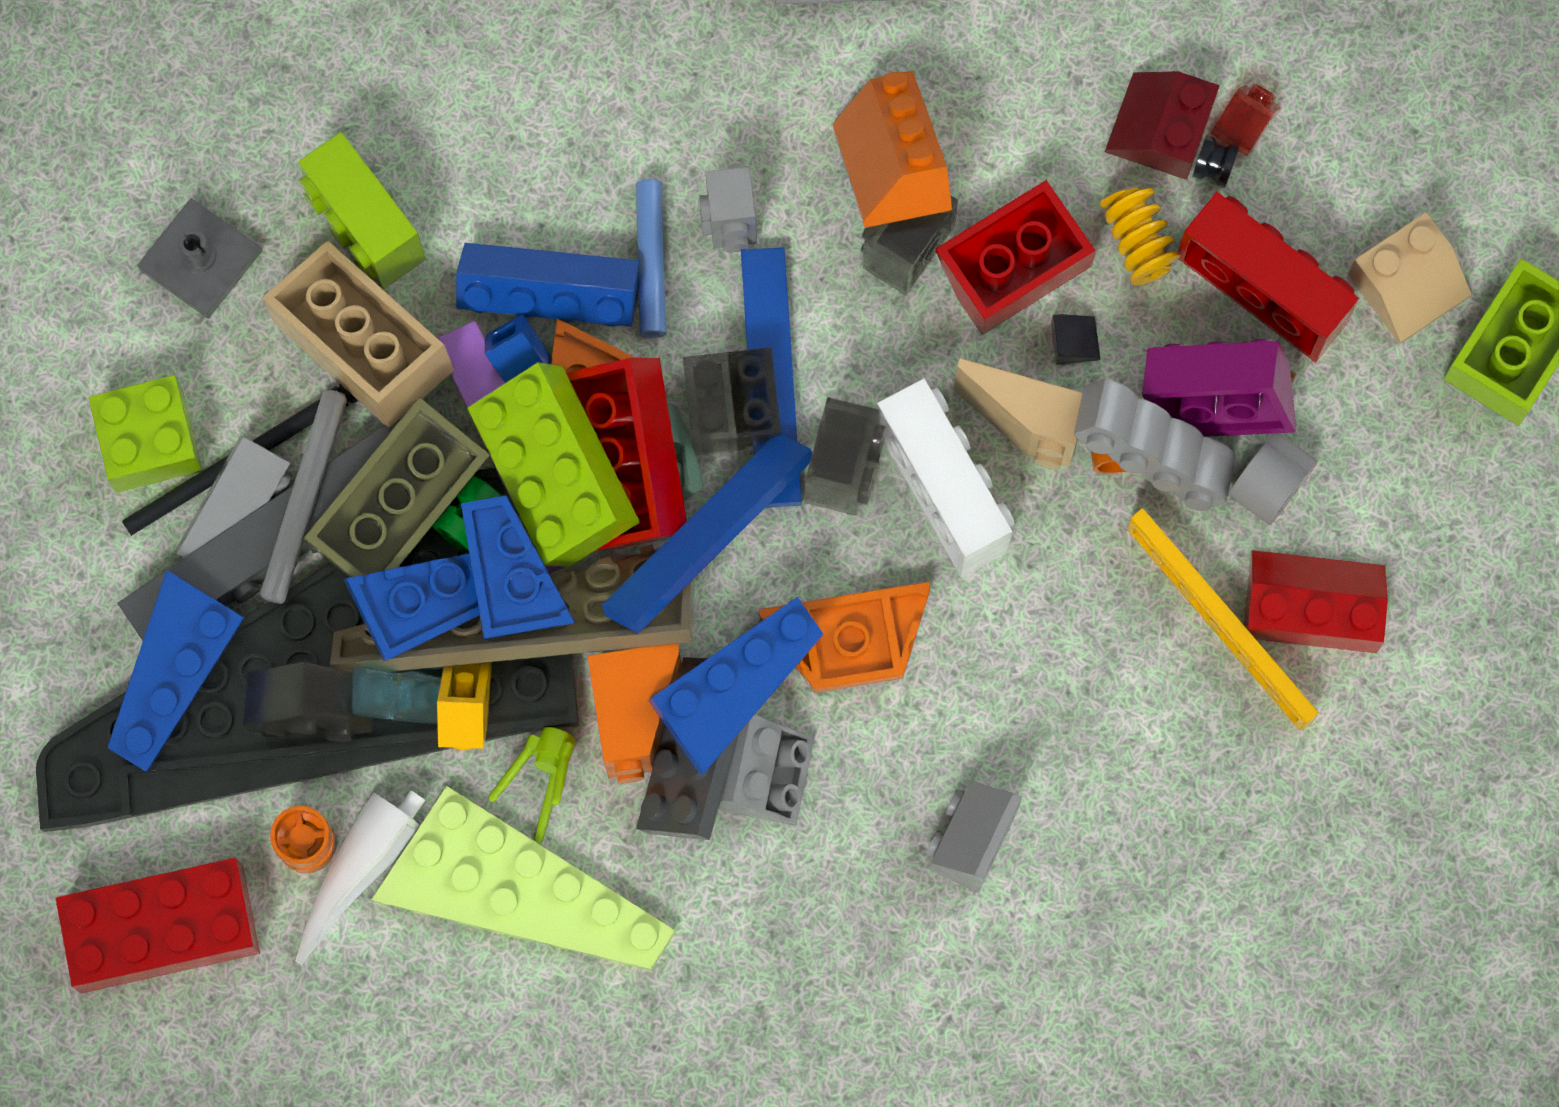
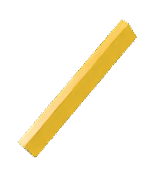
M1142 508L1130 518L1127 530L1296 728L1303 731L1313 723L1319 714L1315 707L1147 512Z

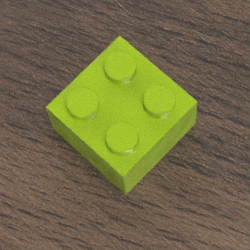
M176 375L88 397L107 479L116 493L203 471L183 388Z

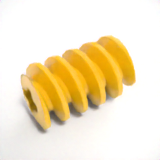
M1153 188L1125 189L1106 197L1100 202V206L1103 209H1108L1105 213L1106 222L1114 225L1111 229L1112 237L1120 241L1117 250L1120 255L1127 256L1124 260V268L1128 272H1134L1130 276V283L1134 286L1148 284L1166 276L1171 272V264L1180 258L1179 252L1165 253L1164 250L1173 243V236L1159 237L1158 235L1161 230L1167 227V221L1164 219L1152 220V217L1162 209L1160 204L1146 205L1145 201L1155 194Z

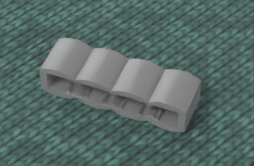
M1102 379L1084 386L1074 435L1078 440L1086 444L1088 450L1098 454H1108L1111 459L1119 464L1121 469L1130 473H1141L1144 478L1152 483L1154 488L1163 492H1173L1185 502L1187 507L1193 510L1207 511L1211 507L1227 502L1236 457L1230 448L1216 440L1204 437L1192 425L1179 419L1171 418L1169 413L1163 408L1138 398L1132 390L1118 382Z

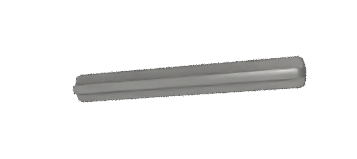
M323 391L260 592L262 598L269 602L283 604L287 597L304 542L303 537L306 535L347 403L345 395L338 391Z

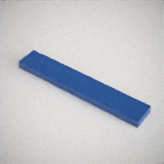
M785 247L741 250L754 455L777 433L798 442ZM800 474L766 508L801 506Z
M777 433L601 605L604 615L638 634L814 460L812 450Z

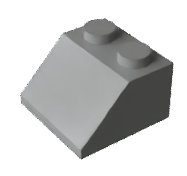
M969 782L964 793L956 790L945 813L952 817V820L945 833L939 830L936 831L926 852V855L933 858L929 870L979 893L1017 814L1022 797L1012 792L974 782Z

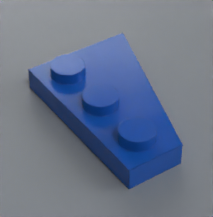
M508 496L461 503L484 639L575 624L571 613Z

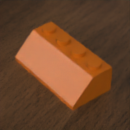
M913 70L890 72L882 77L870 79L833 123L834 134L864 228L951 211L952 204L947 165Z

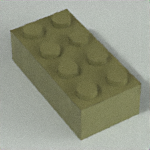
M419 397L303 537V540L349 577L398 568L490 454Z

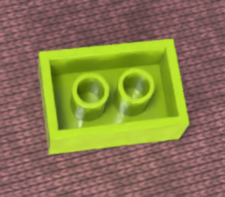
M339 132L298 161L303 177L298 179V182L305 191L303 194L305 199L318 216L325 212L323 215L330 224L328 228L335 240L343 249L350 245L349 250L356 259L354 261L355 265L370 279H375L383 290L426 260L418 232L342 132Z
M1520 258L1443 380L1517 426H1520L1559 366V281Z

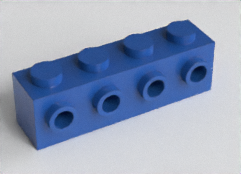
M464 242L456 273V309L471 310L476 313L493 312L516 316L523 314L525 318L541 317L560 319L564 322H590L610 327H632L638 297L639 260Z

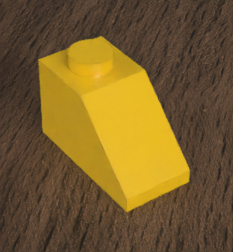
M492 662L444 666L437 700L438 747H449L457 750L484 749L488 727Z

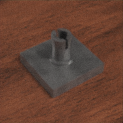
M190 198L137 266L141 272L209 319L261 254L262 250L256 243Z

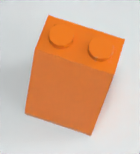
M678 644L639 647L588 656L602 754L608 779L617 777L618 783H633L643 780L644 773L652 772L653 762L658 752L665 724L648 700L677 680L682 667Z

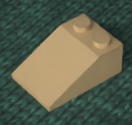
M962 358L959 359L954 391L1023 453L1034 457L1036 464L1054 470L1060 469L1061 465L1070 468L1078 440L1074 435L1082 398L1081 392Z

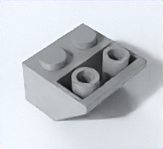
M754 715L739 732L718 809L763 820L796 825L814 738Z

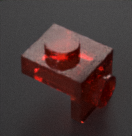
M1253 84L1252 87L1244 85L1237 89L1211 134L1228 145L1240 146L1239 152L1249 156L1273 117L1279 113L1281 107L1273 102L1276 98L1275 95L1264 87Z

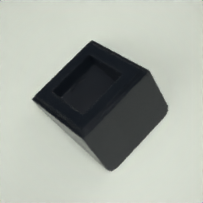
M1052 315L1051 328L1056 365L1098 361L1101 359L1095 316Z

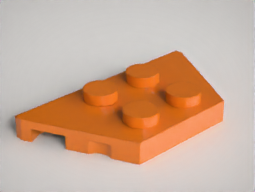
M923 582L802 602L823 632L822 637L796 666V669L813 692L818 693L903 679L930 593V583ZM785 605L759 609L761 622Z

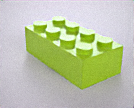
M537 362L467 408L544 565L569 567L640 523L563 366Z

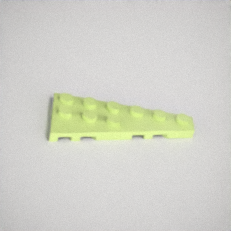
M448 786L445 787L371 899L374 903L390 905L524 940L540 942L552 947L572 950L649 971L653 969L676 933L674 929Z

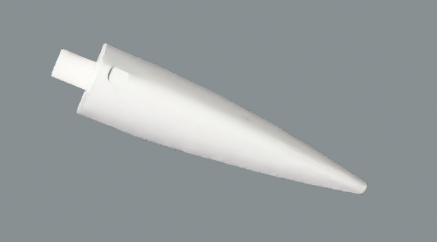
M410 790L397 808L373 792L339 848L321 885L308 918L295 962L302 965L331 930L343 912L370 884L397 861L420 827V824L413 817L426 801L425 799Z

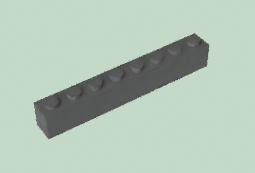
M401 419L390 428L383 425L328 462L306 534ZM293 486L167 570L225 606H228L235 600L237 603L249 600L259 592L260 587L258 585L264 582ZM304 541L299 558L310 550L312 553H318V551ZM166 571L117 603L142 641Z

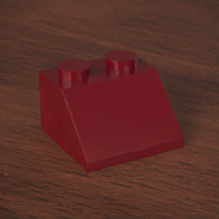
M1179 71L1133 72L1105 152L1187 180L1220 85Z

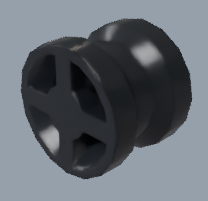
M1206 135L1192 177L1197 179L1208 177L1214 179L1218 186L1225 188L1240 146L1234 144L1223 146L1218 144L1215 138Z

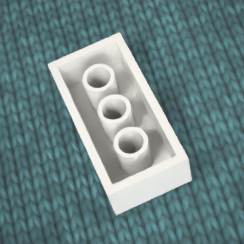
M925 378L877 403L875 428L960 577H963L1008 553L1012 537L1011 527L1015 526V523L1006 505L1003 502L996 504L988 489L992 488L993 485L982 464L975 466L967 451L971 447L965 433L959 425L953 428L945 413L949 411V408L942 393L937 387L931 390Z

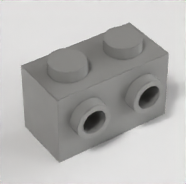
M750 166L705 171L707 195H699L703 236L712 235L713 249L723 248L724 252L729 253L746 250L749 248V244H757L756 214Z

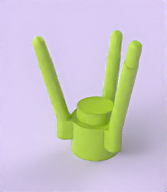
M552 727L543 728L540 737L529 735L522 752L488 796L491 802H495L533 754L536 758L534 765L538 769L550 773L534 841L538 844L543 842L553 805L560 804L569 759L576 744V739L572 735Z

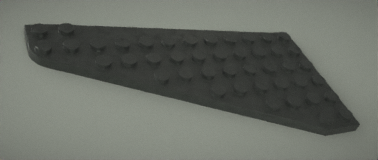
M495 468L480 469L473 475L490 485L502 496H508ZM457 496L449 505L456 506L458 504ZM431 526L398 568L464 554L449 544ZM330 563L290 588L283 604L268 602L244 617L241 626L148 773L108 749L126 692L54 736L44 746L36 763L40 830L49 832L91 827L453 749L438 747L437 700L444 667L334 677L330 667L334 632L365 623L344 579L350 577L333 563ZM572 654L492 662L489 716L485 741L538 731L546 727L564 728L579 726Z

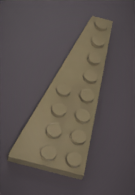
M653 544L640 547L641 554L612 562L611 556L597 559L596 563L585 570L575 572L573 569L568 571L560 569L549 573L575 624L484 639L479 615L384 662L366 625L361 624L334 632L330 667L334 677L689 643L693 642L694 579L638 634L606 617L601 605L657 551L654 550Z

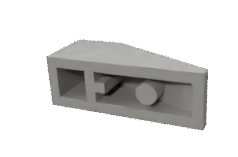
M240 435L175 550L176 554L183 558L187 557L268 503L273 494L278 496L283 493L292 477V473L286 471L290 462Z

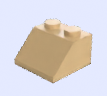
M1427 212L1357 257L1348 273L1353 283L1399 344L1472 295L1452 245Z

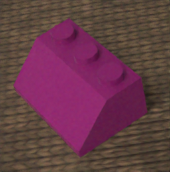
M1255 339L1246 343L1213 341L1207 345L1191 346L1173 343L1167 344L1164 347L1147 349L1142 388L1143 398L1163 408L1169 413L1171 418L1179 419L1192 425L1204 437L1296 432L1290 364L1279 341Z

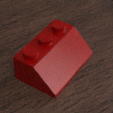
M1047 180L935 248V252L958 301L982 335L1091 268L1096 251Z
M1251 550L1244 626L1256 640L1377 653L1385 638L1388 603L1385 565Z

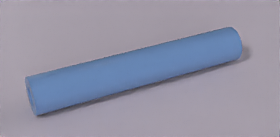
M647 179L636 183L639 327L641 337L657 338L666 335L662 182Z

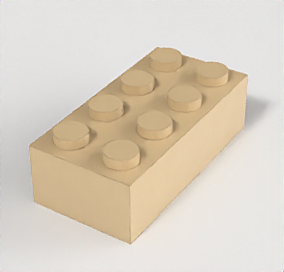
M328 240L262 297L274 324L388 428L401 419L419 397L423 399L454 371L445 345Z

